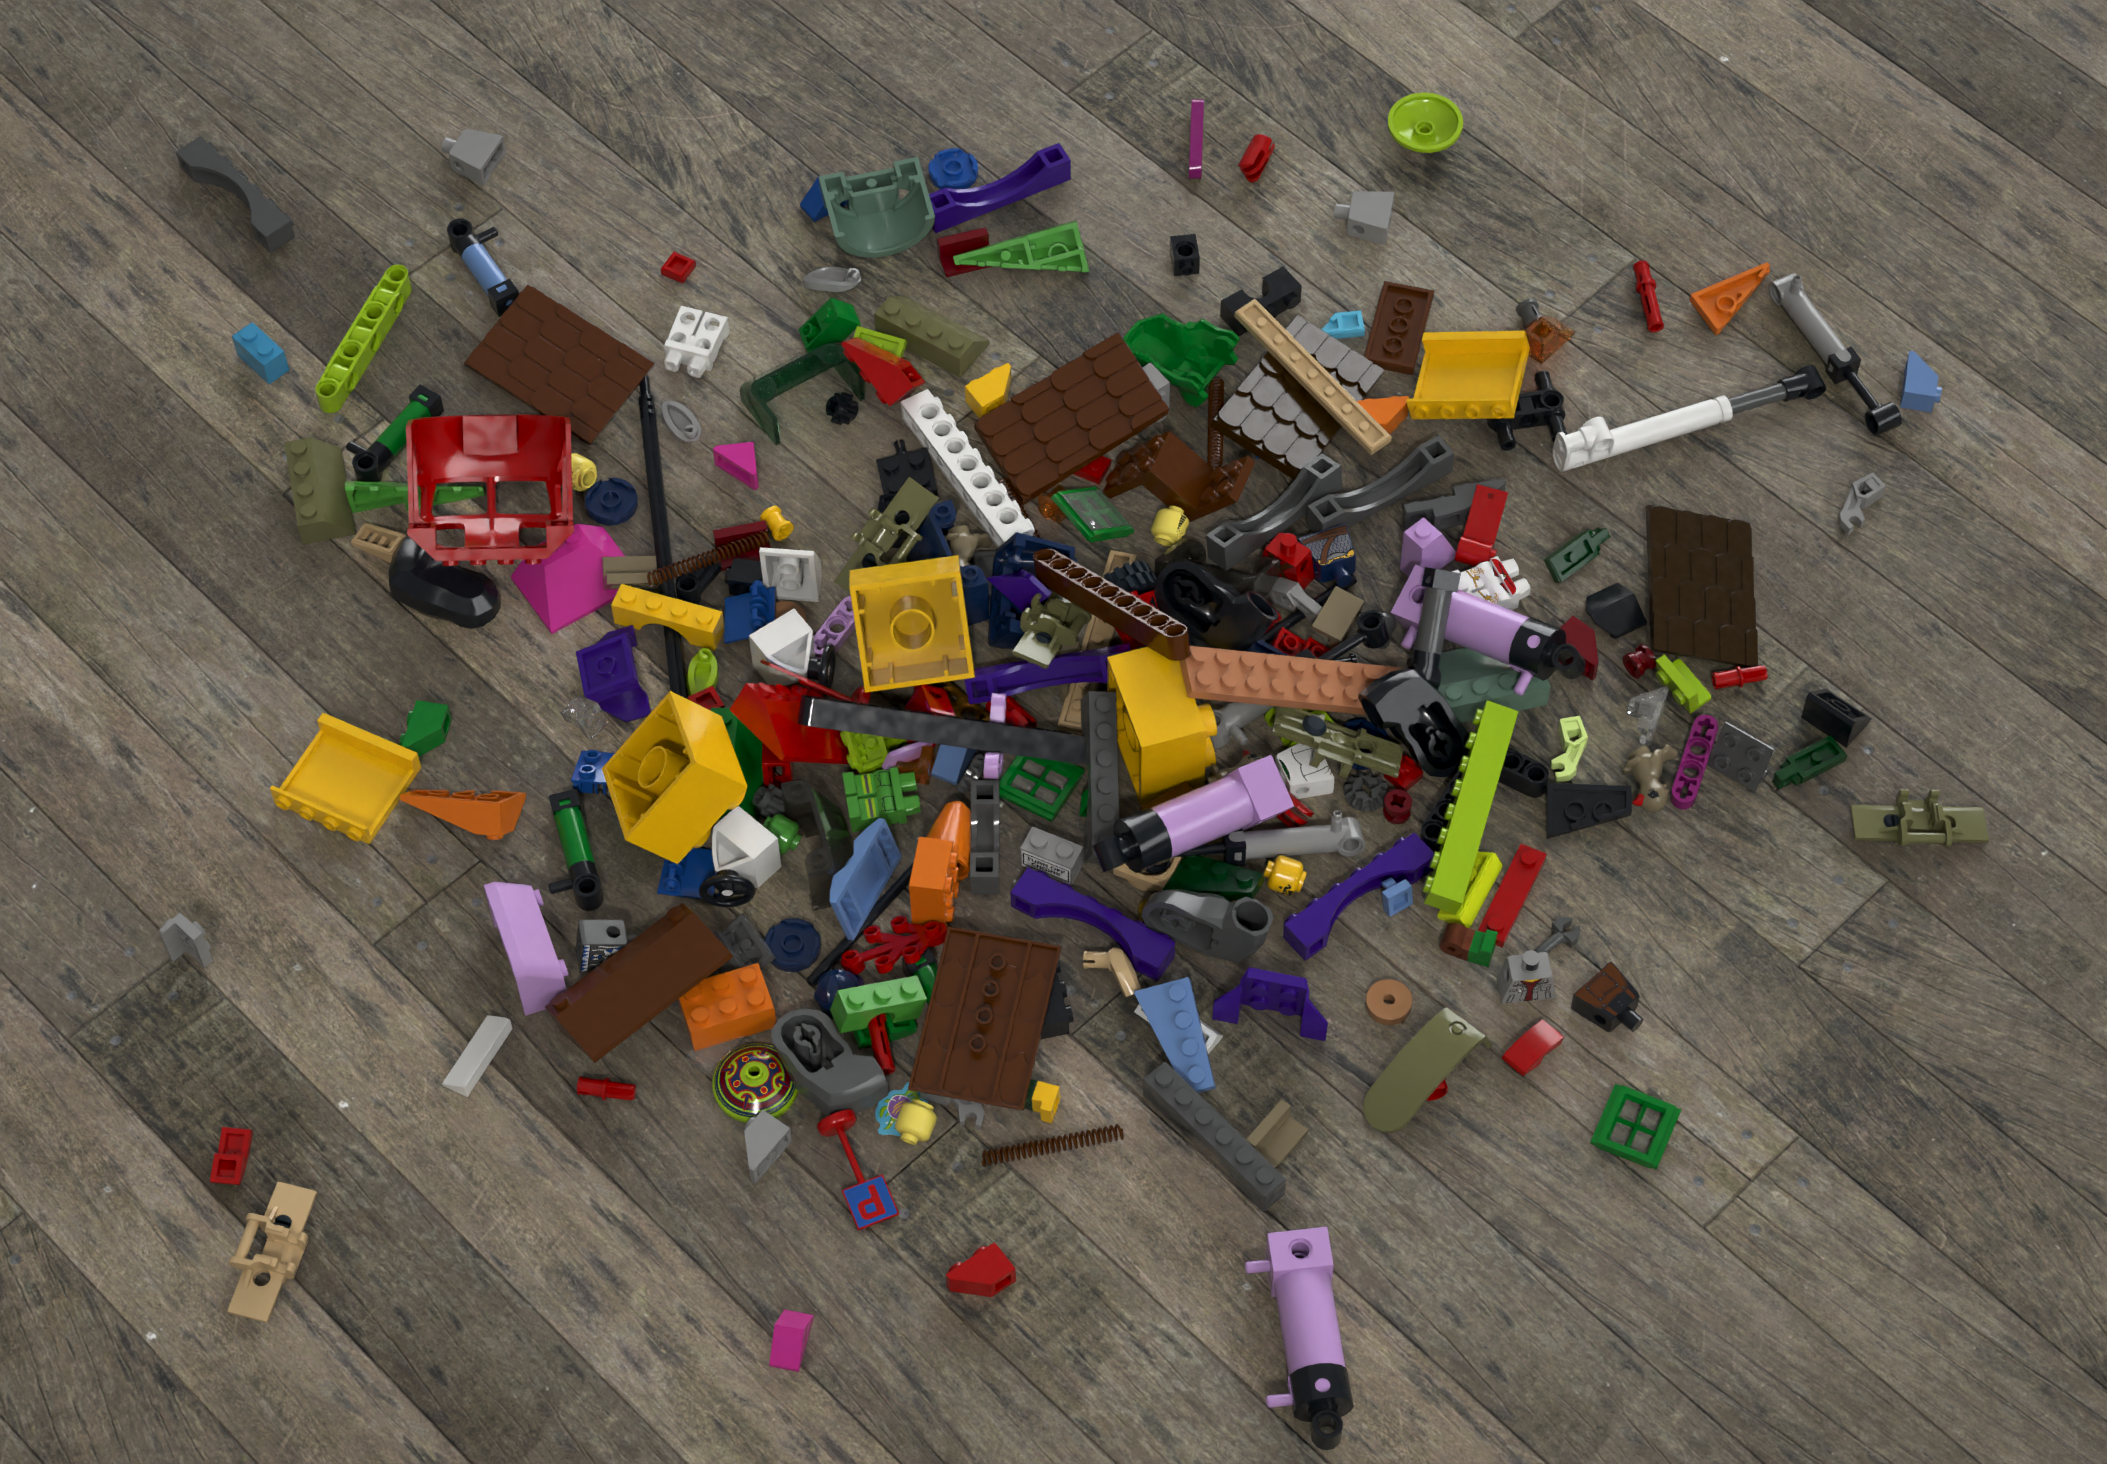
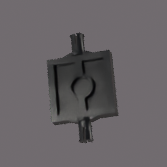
M900 439L901 448H899L898 440L894 442L896 455L876 460L884 495L898 493L908 477H911L924 488L932 487L933 494L939 496L927 448L906 452L905 441Z

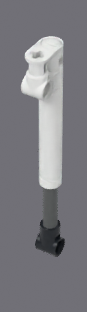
M1807 365L1799 369L1793 376L1779 379L1777 384L1731 398L1722 395L1713 398V400L1709 399L1609 430L1603 417H1595L1585 422L1576 432L1566 435L1563 432L1557 433L1553 446L1554 462L1558 470L1564 472L1719 424V422L1730 421L1734 414L1783 400L1788 402L1803 396L1807 400L1815 399L1826 391V386L1816 366Z

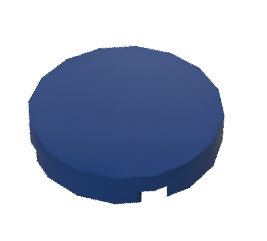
M959 148L939 151L928 164L929 178L932 184L940 190L943 188L968 189L975 183L978 177L977 160L971 153H964Z

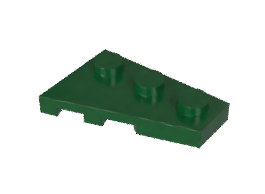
M1191 855L1185 856L1163 890L1180 889L1198 893H1212L1223 896L1227 900H1239L1244 897L1254 899L1265 881L1263 873L1203 856Z

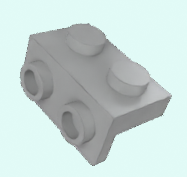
M179 913L174 918L167 920L158 931L168 957L172 961H175L187 952L204 968L213 962L209 951L211 945L204 938L206 932L196 921L191 923L185 916Z

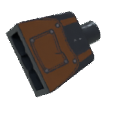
M1609 962L1573 994L1571 1009L1607 1032H1612L1621 1023L1634 1032L1644 1020L1635 1012L1640 998L1639 993L1612 962Z

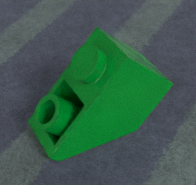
M830 298L798 331L805 348L812 350L844 341L861 324L853 305Z
M416 700L414 709L408 713V727L406 733L401 734L399 745L417 752L418 757L445 743L452 722L449 706Z

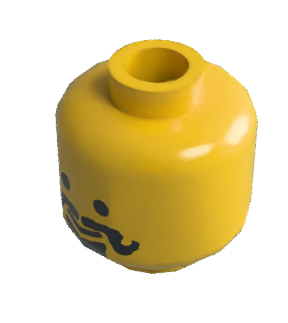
M1278 855L1274 862L1268 861L1263 874L1264 877H1267V887L1286 896H1291L1294 892H1300L1307 872L1303 870L1304 867L1300 861L1284 855Z

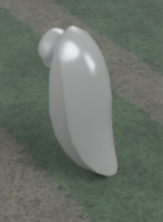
M840 267L820 268L808 273L803 279L804 288L828 292L850 290L861 282L859 270L856 268L846 269Z
M665 401L662 404L664 424L674 438L689 443L696 441L700 437L702 432L701 425L686 406L675 401Z

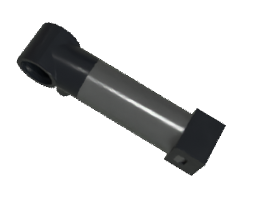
M1425 567L1422 586L1426 588L1413 657L1407 660V669L1418 670L1438 690L1441 682L1439 663L1453 592H1458L1461 573Z

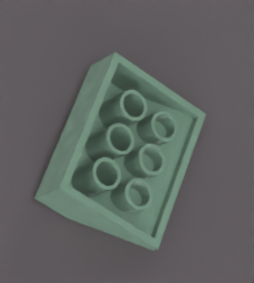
M1466 647L1441 653L1439 663L1441 682L1438 691L1446 699L1460 723L1472 721L1477 708L1482 709L1487 700L1516 711L1548 704L1550 692L1548 679L1543 681L1532 677L1524 695L1520 696L1514 693L1513 690L1522 673L1513 670L1509 665Z

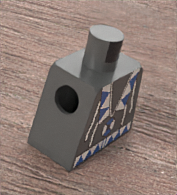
M578 920L575 949L579 973L594 970L639 936L641 932L626 934L624 921Z

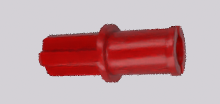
M1736 666L1735 669L1728 671L1712 672L1711 680L1715 690L1731 686L1742 688L1745 683L1766 680L1768 673L1766 666L1744 669Z
M580 1076L577 1082V1094L601 1097L604 1101L607 1098L631 1101L635 1098L636 1086L634 1084L612 1082L608 1077L603 1080Z

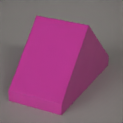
M754 442L718 445L713 448L716 466L753 490L759 487Z
M784 1309L774 1326L770 1367L799 1372L814 1315Z

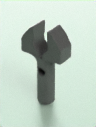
M1558 918L1552 923L1551 929L1554 931V934L1533 951L1549 953L1560 943H1567L1570 947L1574 946L1578 942L1580 925L1572 932L1562 933L1563 929L1571 925L1572 918Z

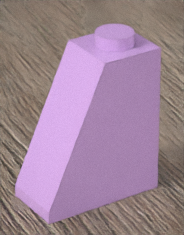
M1424 517L1404 531L1400 570L1408 577L1415 565L1423 568L1442 569L1455 559L1456 551L1444 535Z

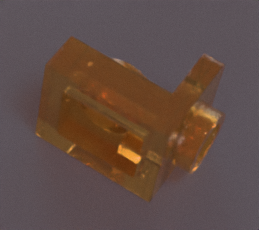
M1059 484L1048 495L1041 493L1038 496V511L1043 517L1051 519L1057 524H1060L1067 517L1051 499L1053 494H1057L1059 491H1066ZM1076 501L1073 502L1076 507L1079 505Z

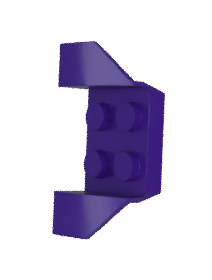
M633 625L607 632L596 644L576 651L583 692L586 699L597 708L624 722L644 718L651 713L648 694L639 685L632 648L638 645Z
M1249 967L1241 978L1240 985L1214 1000L1213 1020L1238 1024L1242 1005H1247L1256 1010L1268 1009L1278 1011L1287 1016H1302L1300 1037L1326 1041L1328 1022L1309 1000V988L1306 978Z

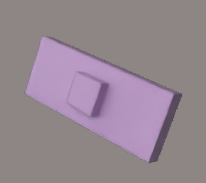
M918 741L889 752L882 768L888 770L891 767L926 756L933 743Z

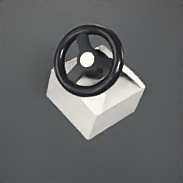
M795 609L790 610L749 635L753 667L768 685L781 684L785 686L797 683L799 679L760 663L761 660L770 662L802 677L819 680L818 684L831 689L835 670V647L832 643H827L823 649L822 657L816 658L813 630Z
M739 806L729 812L713 827L712 855L716 876L706 879L700 885L699 895L708 904L718 907L744 905L755 896V888H759L782 867L778 838ZM711 886L719 890L715 897L707 892ZM745 894L738 898L727 899L728 897H732L734 895Z

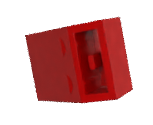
M858 337L841 343L844 347L843 352L849 361L855 362L861 369L859 371L861 377L867 383H872L877 390L875 392L876 396L883 404L887 403L889 406L900 403L926 383L914 366L899 356Z

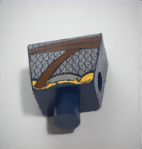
M1345 523L1298 538V542L1309 548L1312 552L1314 575L1319 582L1325 583L1335 580L1339 587H1344L1352 581L1350 574L1356 571V555Z

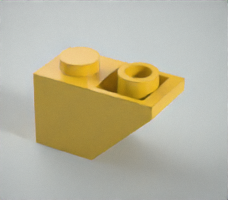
M1006 363L1001 367H996L990 373L970 381L965 386V402L979 419L1007 402L1012 382L1011 365Z

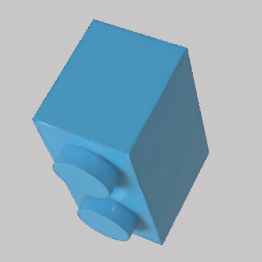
M253 322L232 335L237 356L268 384H271L289 371L284 350Z

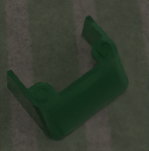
M828 343L814 346L741 385L740 399L775 445L780 444L778 419L766 403L834 367L860 401L865 399L864 382L859 373L860 369L854 362L852 363L848 360L843 352L844 349L840 345Z

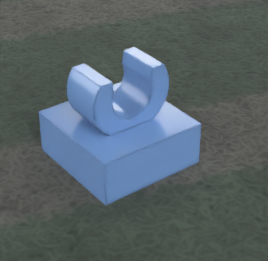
M1390 877L1381 882L1382 886L1386 889L1382 892L1383 910L1389 917L1413 905L1412 886L1406 879L1396 883Z

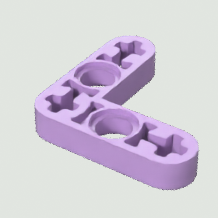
M851 596L845 597L814 635L816 658L822 657L824 649L822 647L826 643L834 645L836 654L855 629L853 610L848 612L847 609H853ZM835 624L845 627L840 633H834L830 630Z
M992 693L990 721L1005 723L1006 694ZM991 751L985 753V779L1000 778L1003 772L1004 753Z

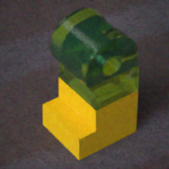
M1031 1079L1024 1109L1039 1112L1041 1121L1053 1123L1061 1099L1060 1086Z

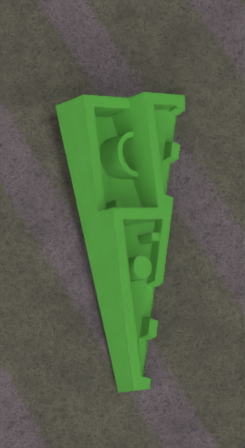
M1077 220L953 255L955 265L1089 272Z
M345 481V490L352 513L405 503L406 511H408V483ZM436 484L433 506L485 496L483 485ZM418 486V503H419V509L421 508V489H420V486Z

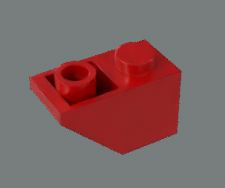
M995 1242L988 1247L982 1246L978 1248L971 1258L963 1263L958 1262L954 1264L946 1274V1287L949 1291L993 1297L1016 1282L1015 1267Z

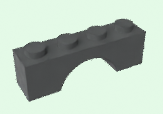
M971 780V894H999V780Z

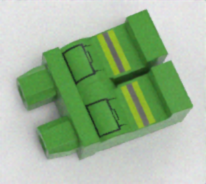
M897 766L891 767L890 770H878L863 775L854 776L853 772L842 773L852 833L864 831L878 818L885 819L888 826L897 822L904 824L907 823L906 816L921 812L918 794L905 797L902 792L917 790L914 772L899 773Z

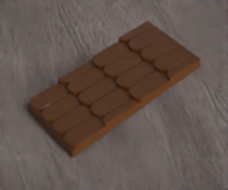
M527 285L520 292L515 301L503 313L502 317L464 362L465 366L540 414L569 417L571 434L589 445L594 442L655 364L530 285Z
M1118 332L1086 350L1082 356L1053 371L1047 378L1011 397V400L982 416L979 421L975 422L974 429L1004 477L1008 479V483L1013 487L1022 505H1025L1168 415L1169 407Z
M948 926L908 1090L1024 1111L1062 947Z

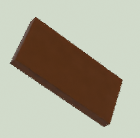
M1384 281L1364 357L1384 370L1413 375L1435 291Z

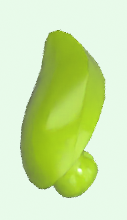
M708 648L700 649L689 664L686 675V686L689 696L710 686H713L714 689L716 688L719 675L718 665L715 656Z

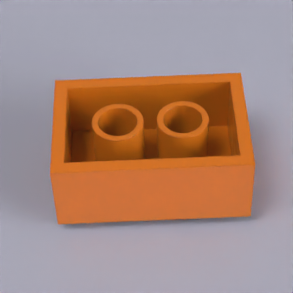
M919 837L909 883L912 924L925 925L930 921L944 923L947 927L948 922L953 923L955 914L953 901L954 898H958L960 882H958L959 867H957L958 853L953 852V841Z
M759 963L705 978L678 999L679 1008L694 1052L772 1029L777 1022L775 1009Z

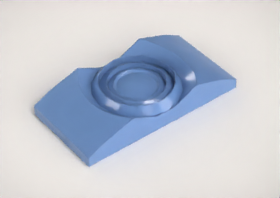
M878 818L854 840L853 855L848 859L845 867L833 875L830 904L848 940L854 941L902 858L885 819Z

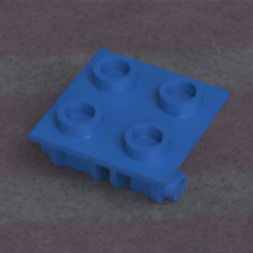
M756 580L750 586L749 593L725 598V644L749 639L750 634L775 620V586L766 588L762 581Z
M597 750L581 751L571 779L573 789L578 790L579 793H593L595 788V794H599L600 784H603V795H607L608 786L602 768L615 753L599 752Z
M692 848L679 864L665 859L657 894L702 899L699 895L700 885L706 879L716 876L712 850ZM711 886L707 892L713 897L715 887Z

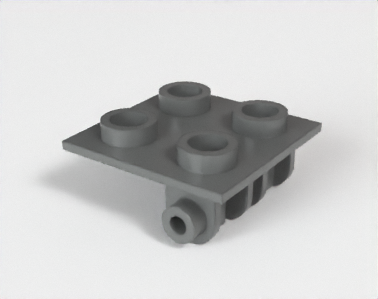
M1725 722L1707 765L1751 791L1756 792L1760 781H1763L1768 774V771L1765 769L1774 748Z

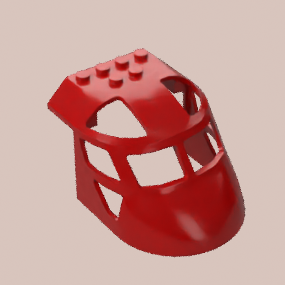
M487 414L436 416L408 420L406 424L409 513L407 534L435 561H442L443 566L459 565V561L470 560V565H486L487 560H497L499 565L514 564V560L525 559V564H541V559H547L574 533L571 422L569 417ZM482 481L486 483V513L434 516L432 514L437 483ZM499 481L546 482L551 512L549 514L497 513L496 483ZM561 485H562L563 511H562V502H561V489H560V488H561ZM418 486H420L421 489L420 515L418 503ZM546 528V542L537 546H519L520 529ZM437 530H464L465 547H445L437 544Z

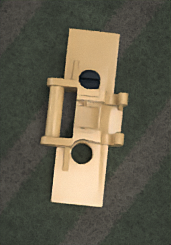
M277 1182L265 1215L247 1214V1225L235 1255L230 1257L229 1265L243 1270L227 1311L229 1314L268 1323L282 1284H285L286 1279H294L307 1246L308 1235L303 1230L317 1196V1191ZM258 1227H260L267 1235L262 1254L256 1253L252 1260L246 1259ZM260 1273H268L271 1276L270 1281L264 1286L255 1285V1278Z

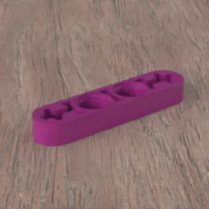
M1192 99L1189 179H1201L1204 99Z
M1700 715L1693 723L1670 795L1671 803L1678 809H1689L1695 803L1718 731V722L1710 715ZM1703 726H1708L1705 738L1700 737ZM1694 746H1700L1706 753L1699 756L1693 754L1690 749ZM1687 768L1695 769L1698 772V776L1694 778L1687 777L1683 770ZM1683 786L1689 787L1685 799L1680 798Z

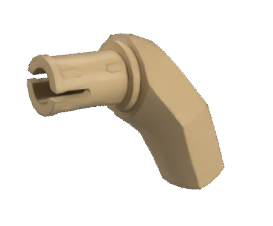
M1112 947L1109 952L1084 951L1083 960H1086V962H1083L1084 969H1109L1116 978L1124 997L1133 995L1134 991L1141 990L1134 967L1122 949Z

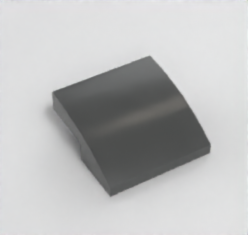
M741 914L722 932L718 930L713 932L733 955V958L712 973L714 976L759 963L762 970L776 958L747 915Z

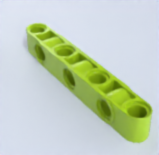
M392 265L386 270L327 364L323 375L315 387L319 406L325 413H335L342 408L399 316L404 303L412 291L409 273L405 266Z

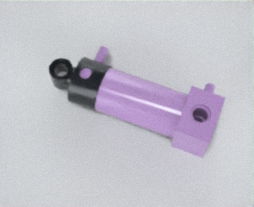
M1418 565L1414 566L1391 611L1392 615L1407 630L1401 646L1406 649H1411L1417 636L1426 588L1422 586L1425 568ZM1458 589V592H1453L1444 639L1505 663L1513 670L1522 673L1513 690L1514 693L1520 696L1524 695L1532 677L1544 681L1555 670H1558L1565 678L1575 679L1585 671V659L1574 646L1566 644L1564 630L1533 617L1529 618ZM1574 657L1571 664L1564 666V662L1568 658Z
M1272 755L1242 766L1210 784L1154 807L1140 810L1131 816L1116 820L1113 830L1114 836L1092 847L1103 873L1123 864H1126L1133 872L1140 873L1149 867L1169 861L1172 857L1241 828L1244 831L1291 809L1294 807V804Z
M1327 1227L1267 1233L1265 1260L1246 1262L1245 1270L1247 1274L1268 1273L1271 1297H1276L1289 1375L1287 1380L1289 1393L1267 1395L1266 1405L1268 1408L1291 1405L1296 1419L1312 1422L1311 1439L1313 1444L1322 1450H1331L1338 1446L1341 1441L1343 1428L1341 1417L1351 1412L1354 1404L1349 1374L1345 1366L1332 1288L1334 1264ZM1329 1426L1334 1432L1326 1434L1321 1432L1320 1428Z

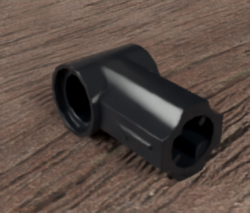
M712 561V566H709L707 563V568L702 564V570H700L696 562L697 571H694L692 567V573L688 571L687 575L683 573L682 577L678 576L675 580L677 599L698 605L701 601V594L721 572V565L718 563L715 565Z

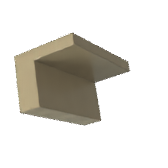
M656 556L602 557L604 590L619 589L621 584L639 589L658 588L661 584L656 572L657 586L654 584L651 574L650 581L653 587L649 586L647 580L649 571H657Z
M1335 586L1311 626V629L1330 638L1327 648L1331 650L1346 639L1361 613L1364 600Z
M1282 1099L1246 1139L1275 1169L1278 1168L1309 1131L1305 1126L1290 1117L1291 1105Z

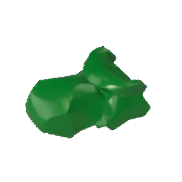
M1162 313L1137 321L1123 337V340L1141 367L1152 363L1171 385L1178 387L1184 401L1197 408L1208 398V394L1204 390L1224 365H1234L1237 362L1238 357L1235 355L1234 349L1240 338L1235 332L1218 328L1204 319H1200L1198 322L1188 321L1187 324H1183L1170 319Z

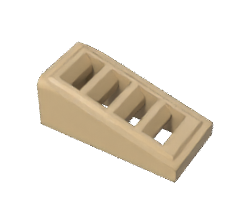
M365 522L352 539L351 544L391 563L394 551L401 539L406 537V535ZM371 533H372V534H373L372 537H371V538L369 539V541L367 542L366 540L368 539V537H369V536L371 535Z

